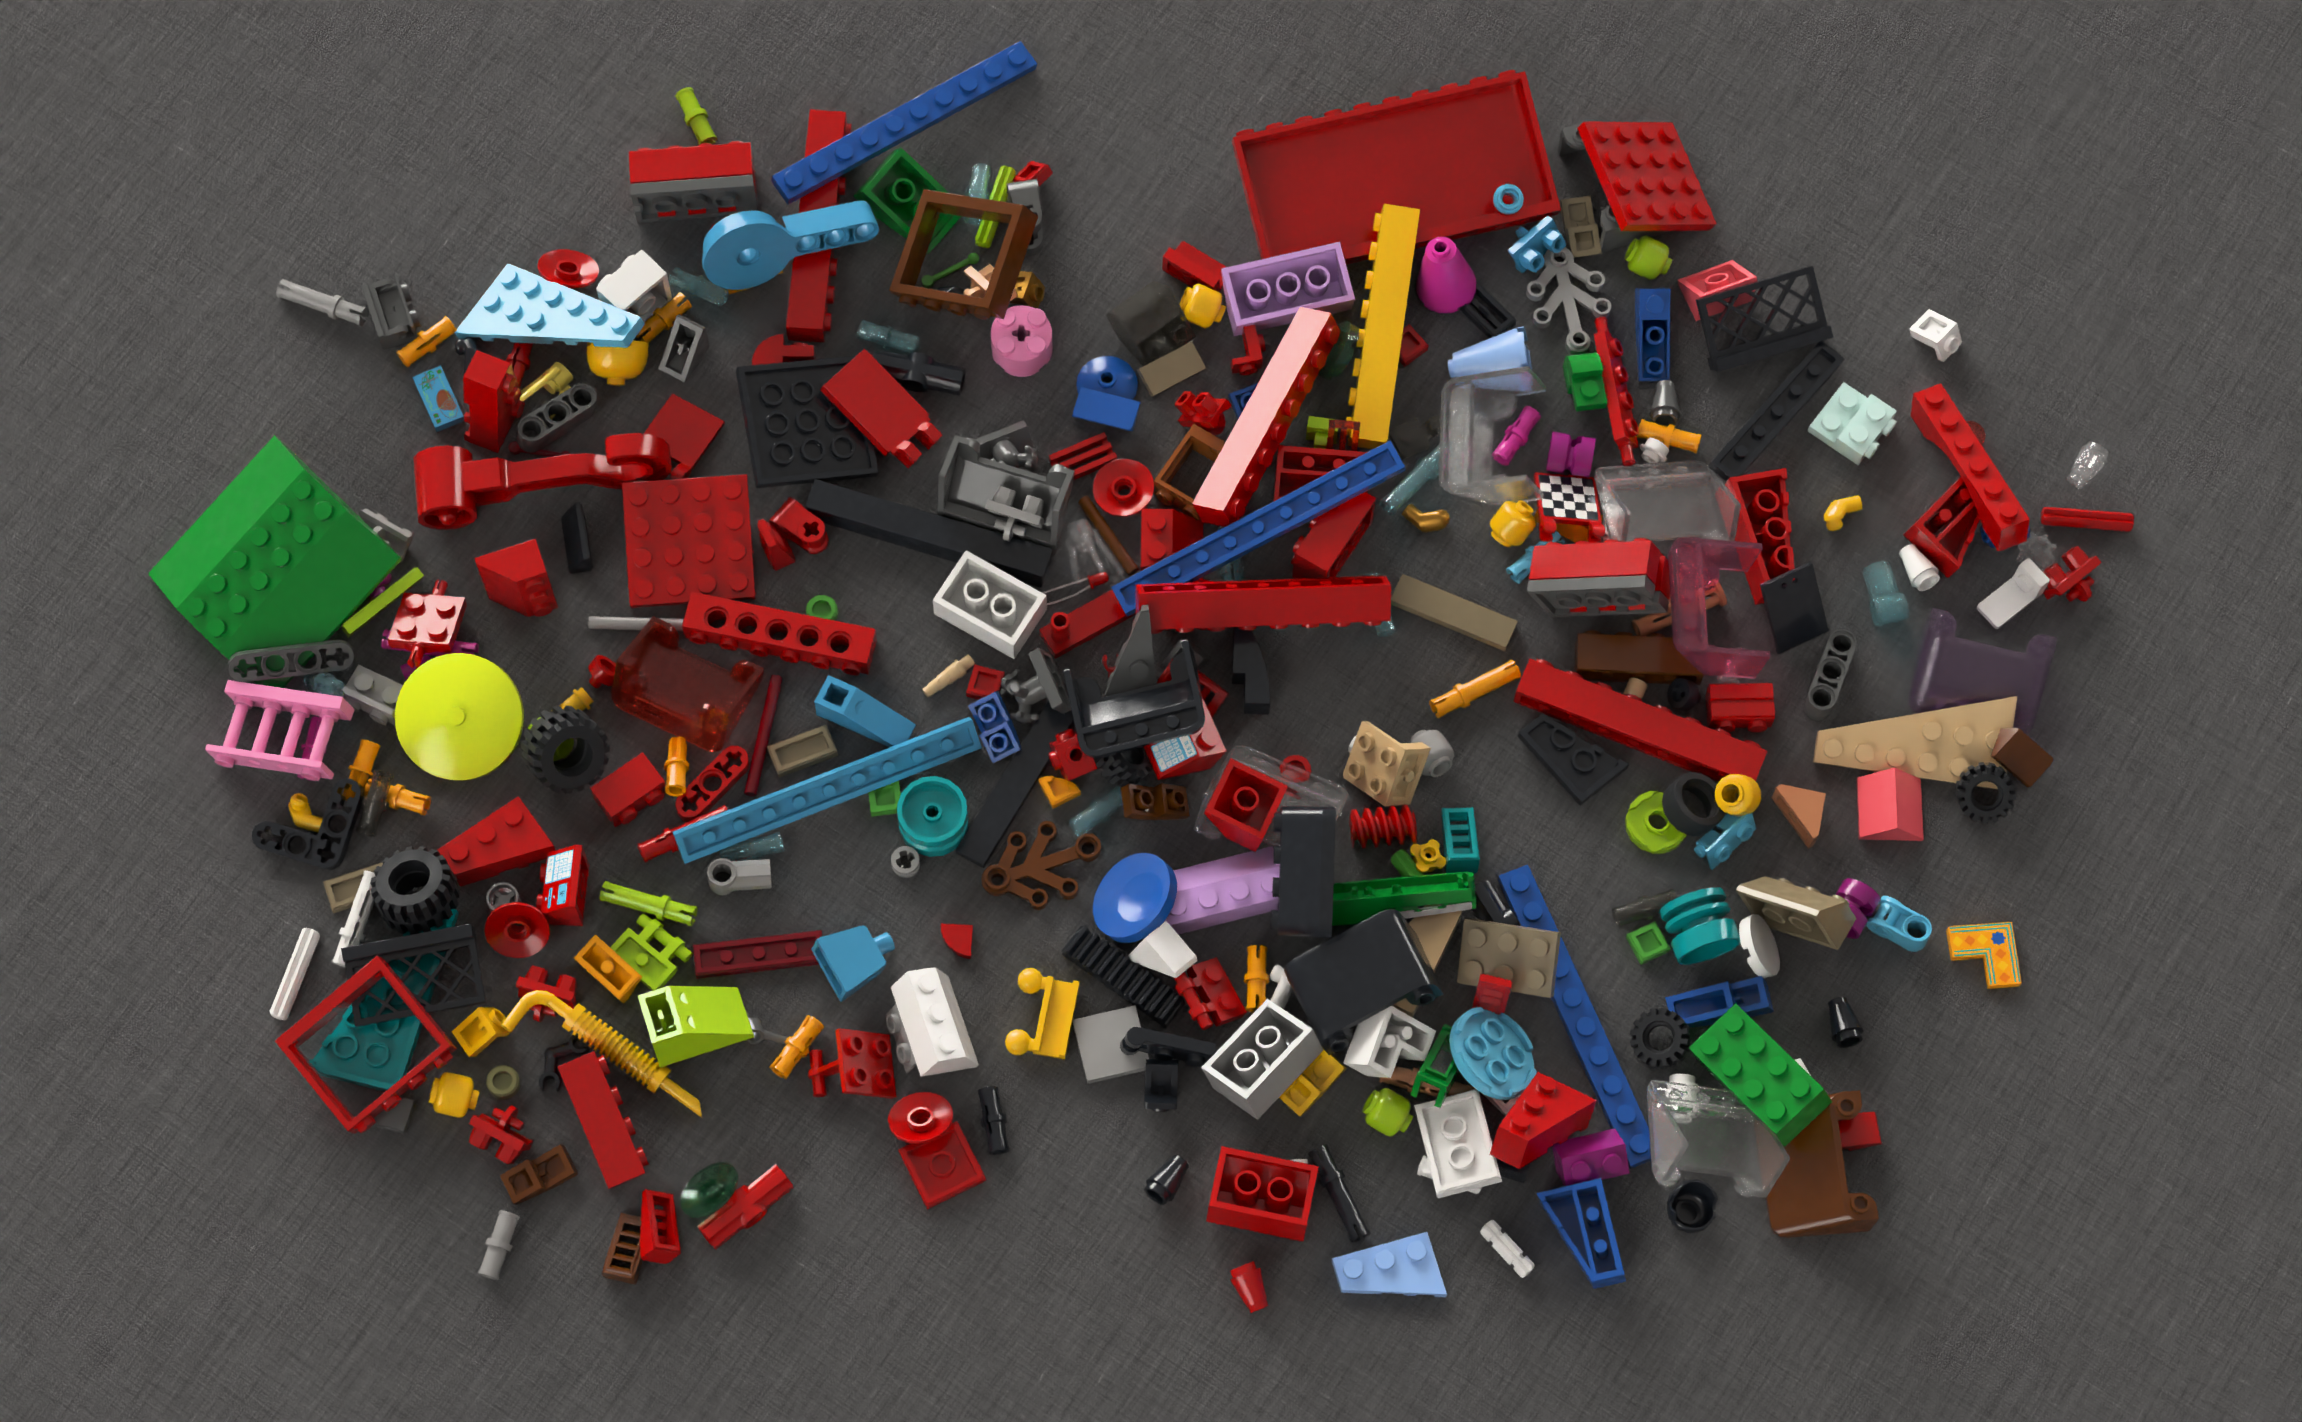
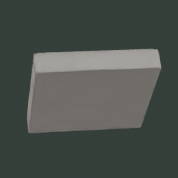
M1136 1005L1072 1020L1087 1084L1145 1071L1146 1059H1149L1148 1053L1138 1051L1134 1055H1126L1120 1049L1121 1040L1125 1037L1128 1030L1132 1027H1141Z

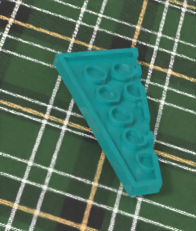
M451 909L453 913L449 920L444 919L442 921L443 925L439 928L436 926L430 928L431 931L455 927L459 915L458 911ZM407 931L403 935L408 936L410 935L409 931ZM447 951L439 952V954L445 957ZM433 954L424 955L416 967L431 976L442 960ZM416 957L407 958L406 960L413 963ZM400 960L392 961L389 965L400 979L409 968L408 965ZM413 970L404 984L411 992L418 995L429 979ZM382 977L370 992L386 1001L393 988ZM434 983L431 984L422 997L429 1004L436 985ZM398 994L389 1004L398 1011L409 1008ZM368 995L360 1005L362 1018L375 1016L382 1004ZM351 1003L342 1015L343 1019L332 1034L328 1035L323 1041L321 1049L313 1060H309L321 1076L385 1092L407 1074L423 1024L414 1016L356 1027ZM386 1008L383 1014L393 1013V1011Z

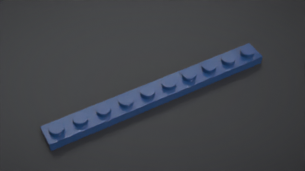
M1019 41L772 175L771 182L787 205L1036 70L1037 63L1023 43Z
M1390 440L1111 588L1125 615L1128 617L1136 612L1135 584L1194 582L1406 471L1405 465Z
M1528 864L1498 876L1497 880L1520 926L1559 932ZM1560 938L1554 996L1551 999L1610 1128L1616 1129L1626 1145L1629 1169L1659 1158L1661 1153L1562 938Z

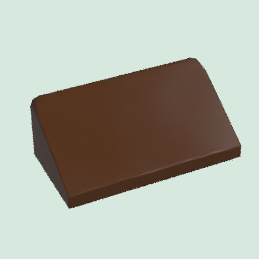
M2001 728L1991 754L1992 758L2026 787H2031L2054 760L2051 755L2019 728Z

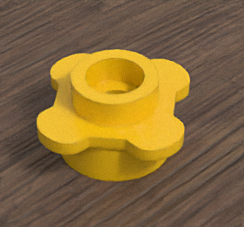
M1431 839L1426 844H1413L1411 846L1410 854L1414 856L1413 861L1416 863V869L1419 872H1432L1436 868L1442 869L1445 866L1446 859L1440 853V843ZM1425 854H1429L1431 858H1427Z

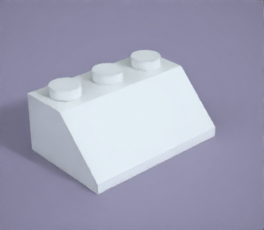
M936 967L907 971L891 986V990L920 1076L976 1068L979 1064L949 976Z

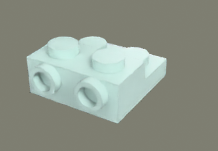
M1843 382L1810 424L1808 432L1859 465L1864 457L1870 459L1880 445L1877 442L1880 436L1883 434L1887 437L1897 423L1893 419L1897 410L1873 394H1870L1867 398Z

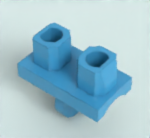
M1547 215L1529 231L1520 226L1515 231L1519 239L1508 249V253L1513 258L1516 264L1515 267L1519 272L1524 273L1528 269L1536 273L1544 266L1545 260L1543 255L1549 249L1553 253H1559L1566 247V242L1559 232L1554 219Z

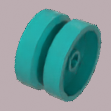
M938 776L922 777L911 782L900 795L897 804L900 834L907 846L914 848L918 854L928 857L944 856L956 850L969 828L967 802L957 785L948 779Z

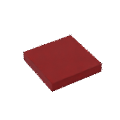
M958 1121L952 1123L949 1130L936 1140L920 1144L910 1143L898 1149L927 1210L986 1181V1177Z

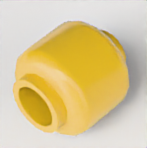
M1198 283L1192 288H1186L1178 309L1182 311V317L1185 321L1206 329L1214 321L1217 323L1221 321L1226 306L1222 305V295L1219 291Z
M1519 500L1517 503L1505 501L1490 520L1492 537L1505 547H1511L1512 545L1521 546L1536 527V520L1532 515L1534 512L1533 508L1522 500Z
M1729 774L1718 782L1715 789V801L1724 813L1743 816L1751 814L1757 809L1761 801V790L1758 783L1751 777L1741 774Z
M444 1072L440 1078L434 1077L428 1103H433V1109L437 1113L462 1118L466 1115L468 1109L475 1110L479 1091L473 1089L474 1081L471 1077Z

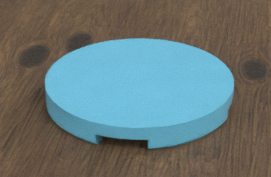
M1483 1007L1468 1010L1454 1022L1449 1038L1450 1050L1458 1070L1469 1084L1484 1095L1495 1099L1509 1100L1521 1095L1537 1073L1536 1069H1534L1531 1053L1534 1048L1524 1030L1508 1015L1504 1013L1497 1015L1492 1011L1483 1009Z

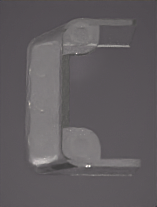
M1529 366L1455 377L1444 384L1441 391L1439 483L1448 494L1498 506L1502 505L1505 501L1517 503L1519 500L1528 502L1544 499V493L1527 475L1512 477L1502 474L1492 475L1494 422L1506 420L1514 414L1517 408V396L1546 392V385Z

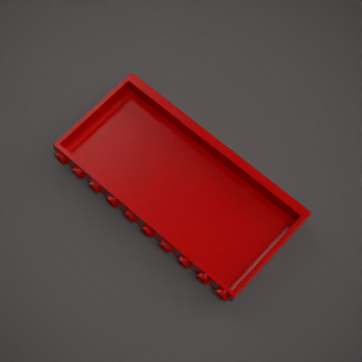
M1508 70L1498 74L1497 78L1487 80L1486 76H1481L1470 80V84L1458 86V83H1450L1440 87V91L1429 93L1428 89H1423L1412 93V97L1400 99V96H1392L1382 100V104L1371 106L1370 102L1354 106L1351 111L1342 112L1341 109H1334L1325 112L1324 117L1313 119L1312 116H1303L1297 118L1295 123L1289 125L1277 122L1267 125L1265 127L1266 130L1254 132V129H1245L1237 132L1236 136L1232 138V145L1261 260L1340 242L1346 265L1366 261L1369 259L1371 242H1377L1378 232L1373 231L1375 213L1381 214L1384 204L1420 209L1415 249L1426 247L1432 239L1437 237H1447L1453 241L1540 221L1547 215L1550 217L1558 215L1561 207L1526 72L1516 73V70ZM1513 184L1522 191L1524 202L1518 212L1507 215L1495 208L1493 195L1501 185ZM1503 196L1505 204L1510 205L1513 203L1511 196Z

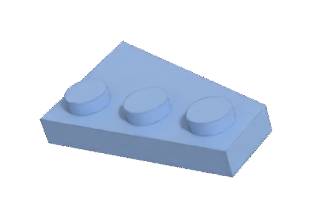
M1427 1232L1332 1258V1265L1341 1293L1447 1296Z

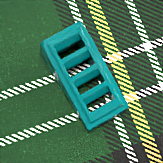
M1442 808L1441 817L1446 873H1477L1480 857L1474 808ZM1467 821V824L1450 825V822ZM1465 833H1468V835L1452 836V834H1465ZM1453 846H1469V848H1453Z

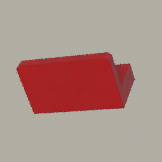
M1182 241L1176 250L1169 247L1163 255L1162 270L1191 288L1199 283L1219 292L1222 289L1221 269L1226 268V266L1185 241Z

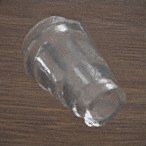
M2089 441L2086 446H2081L2067 480L2075 487L2082 489L2108 463L2109 452L2101 445Z

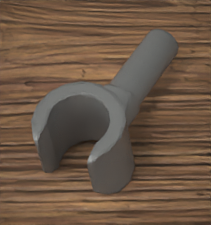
M748 1018L754 1038L747 1039L749 1043L756 1044L764 1039L785 1045L788 1037L764 1030L759 1018Z

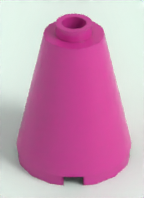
M1447 237L1434 238L1427 244L1416 280V292L1424 306L1440 314L1458 311L1459 307L1469 304L1476 293V277L1473 270L1455 243Z

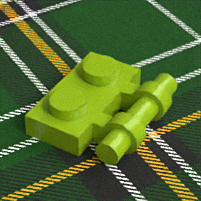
M643 913L636 921L643 928L642 932L638 935L628 927L610 948L642 976L640 981L645 986L654 991L663 988L678 971L677 967L670 962L672 958L677 956L686 963L693 953L685 947V942L678 936L674 938L664 930V925L657 919L652 920ZM654 938L665 946L660 953L648 944Z

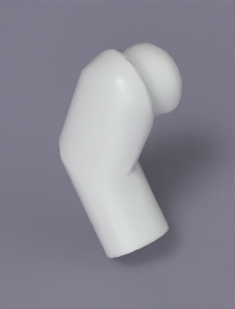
M1275 965L1270 974V979L1277 982L1278 985L1270 1000L1284 1009L1292 993V988L1284 972L1285 968Z

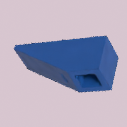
M1635 288L1638 381L1670 380L1671 289Z

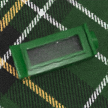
M1447 1024L1443 1025L1422 1067L1418 1071L1410 1096L1416 1098L1423 1081L1440 1088L1434 1105L1438 1108H1441L1460 1072L1450 1050L1449 1038L1452 1027Z

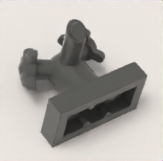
M1024 420L975 439L980 443V457L1016 468L1025 465V468L1030 469L1031 472L1037 470V452L1033 447L1029 429Z
M1040 648L1028 653L1037 675L1020 683L1017 681L1020 671L1014 669L1011 674H1007L1001 680L1002 689L999 692L1000 695L1005 697L1007 693L1015 696L1019 703V711L1017 713H1010L1012 720L1023 724L1038 720L1039 714H1031L1032 705L1045 698H1048L1052 709L1065 714L1072 710L1068 692L1051 654Z

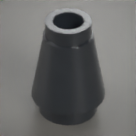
M1838 997L1828 1002L1832 1040L1840 1048H1848L1859 1044L1863 1040L1861 1034L1864 1030L1847 998Z
M1173 1155L1170 1160L1146 1180L1147 1186L1144 1188L1147 1196L1160 1205H1165L1168 1201H1172L1189 1168L1188 1163L1180 1156Z

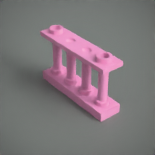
M231 680L227 681L224 692L236 705L223 746L207 744L205 748L215 759L214 762L227 768H232L235 764L300 774L302 777L312 781H319L320 778L333 779L334 773L322 762L334 722H338L339 719L351 721L355 710L343 697ZM253 706L263 708L264 713L252 750L236 749L248 710L252 709ZM281 711L291 712L293 716L281 754L264 753L276 715L280 714ZM310 715L320 716L322 720L309 760L293 757L305 718H309Z

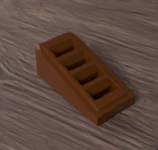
M621 1213L605 1259L602 1275L604 1278L636 1285L643 1262L640 1256V1233L624 1229L626 1224L641 1227V1217ZM622 1236L639 1240L638 1245L621 1242ZM619 1248L635 1252L634 1257L618 1254ZM615 1262L630 1263V1269L614 1266Z

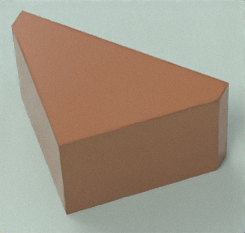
M1781 784L1776 787L1771 798L1809 849L1815 844L1819 836L1826 793Z

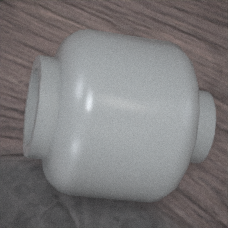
M1420 730L1412 736L1411 743L1423 742L1431 748L1422 775L1438 777L1451 768L1454 751L1440 731Z

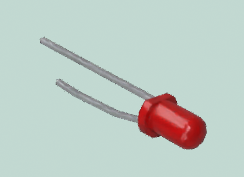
M1100 572L1091 576L1088 575L1087 578L1072 583H1068L1041 593L1045 594L1075 583L1088 580L1089 586L1080 590L1079 592L1068 597L1062 598L1060 600L1047 603V605L1055 604L1068 598L1074 597L1088 588L1094 589V586L1107 583L1109 581V575L1107 572Z

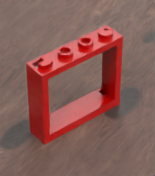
M379 956L372 959L275 1040L277 1045L344 1128L354 1134L358 1131L364 1133L376 1123L374 1118L383 1110L388 1112L395 1108L402 1101L400 1096L409 1088L413 1091L420 1087L428 1079L426 1074L435 1067L440 1069L449 1063L453 1058L451 1053L457 1049L389 964ZM384 977L440 1046L354 1117L298 1047Z

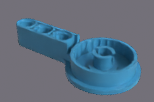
M854 201L783 216L782 219L786 228L778 224L771 215L765 212L742 211L723 218L709 230L703 242L702 266L707 278L713 284L731 290L748 289L774 278L794 257L869 241L876 237L879 232V226L870 205L865 201Z

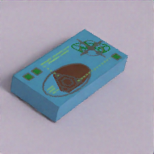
M441 365L412 377L436 432L464 421L463 413Z

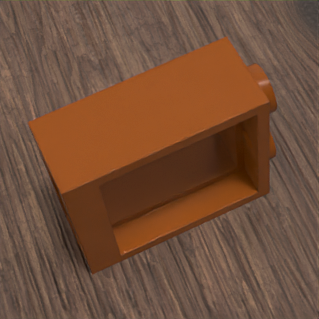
M1193 424L1154 480V494L1157 499L1170 506L1172 504L1181 509L1183 514L1202 521L1192 505L1194 499L1169 484L1192 450L1215 462L1225 441Z

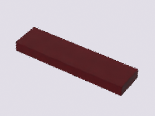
M822 930L693 945L696 978L819 965L811 948L816 939L823 937Z

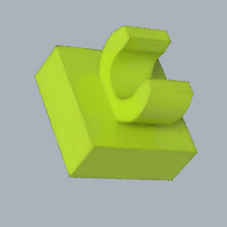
M1309 416L1306 440H1313L1314 448L1326 449L1327 443L1336 444L1339 420Z

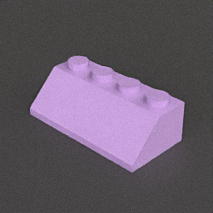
M1340 242L1221 269L1226 309L1234 336L1242 335L1244 326L1255 324L1256 331L1290 324L1300 307L1334 314L1351 310L1355 301Z
M1273 847L1173 870L1177 879V895L1173 908L1165 921L1170 924L1177 934H1182L1277 910L1278 897H1272L1273 877H1279V864H1273Z

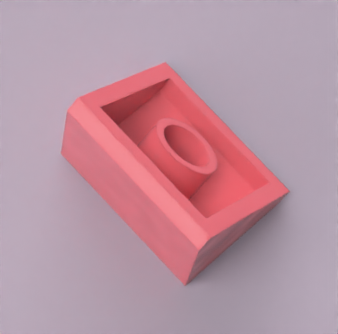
M1731 260L1678 279L1677 281L1695 320L1699 321L1701 319L1696 299L1756 282L1757 277ZM1747 293L1739 294L1733 306L1737 307L1751 302L1753 297ZM1731 297L1722 300L1729 302ZM1717 301L1706 304L1709 317L1723 312L1726 307Z
M1897 768L1857 777L1859 840L1923 841L1920 778Z

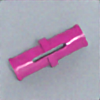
M1525 406L1513 425L1507 427L1503 440L1492 453V456L1498 463L1504 466L1509 465L1519 448L1528 442V435L1541 419V415H1539L1536 409Z

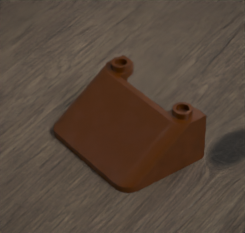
M1860 1090L1843 1091L1828 1095L1832 1103L1785 1147L1757 1121L1756 1127L1769 1223L1773 1232L1778 1236L1790 1238L1868 1232L1878 1221L1877 1205L1871 1196L1865 1193H1848L1838 1121L1853 1119L1861 1110L1862 1099Z

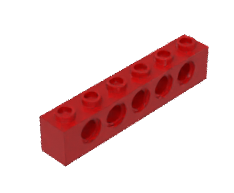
M691 592L682 625L685 638L696 644L704 645L709 642L719 644L721 648L730 651H736L737 648L749 650L751 654L759 657H767L768 654L774 655L789 663L803 661L811 663L812 666L819 669H829V667L842 669L844 673L854 676L860 675V673L869 675L877 643L876 629L695 592ZM715 620L725 621L722 627L714 628L710 626ZM746 626H754L756 628L751 634L741 632ZM777 632H784L787 634V636L782 640H774L771 638ZM808 638L817 640V643L813 646L808 647L802 644ZM839 644L848 646V649L842 653L833 651V648Z

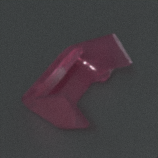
M1681 537L1674 541L1668 551L1673 643L1677 651L1699 672L1705 675L1755 679L1770 658V651L1723 648L1708 644L1705 591L1716 586L1720 577L1719 570L1748 572L1763 549L1762 543Z

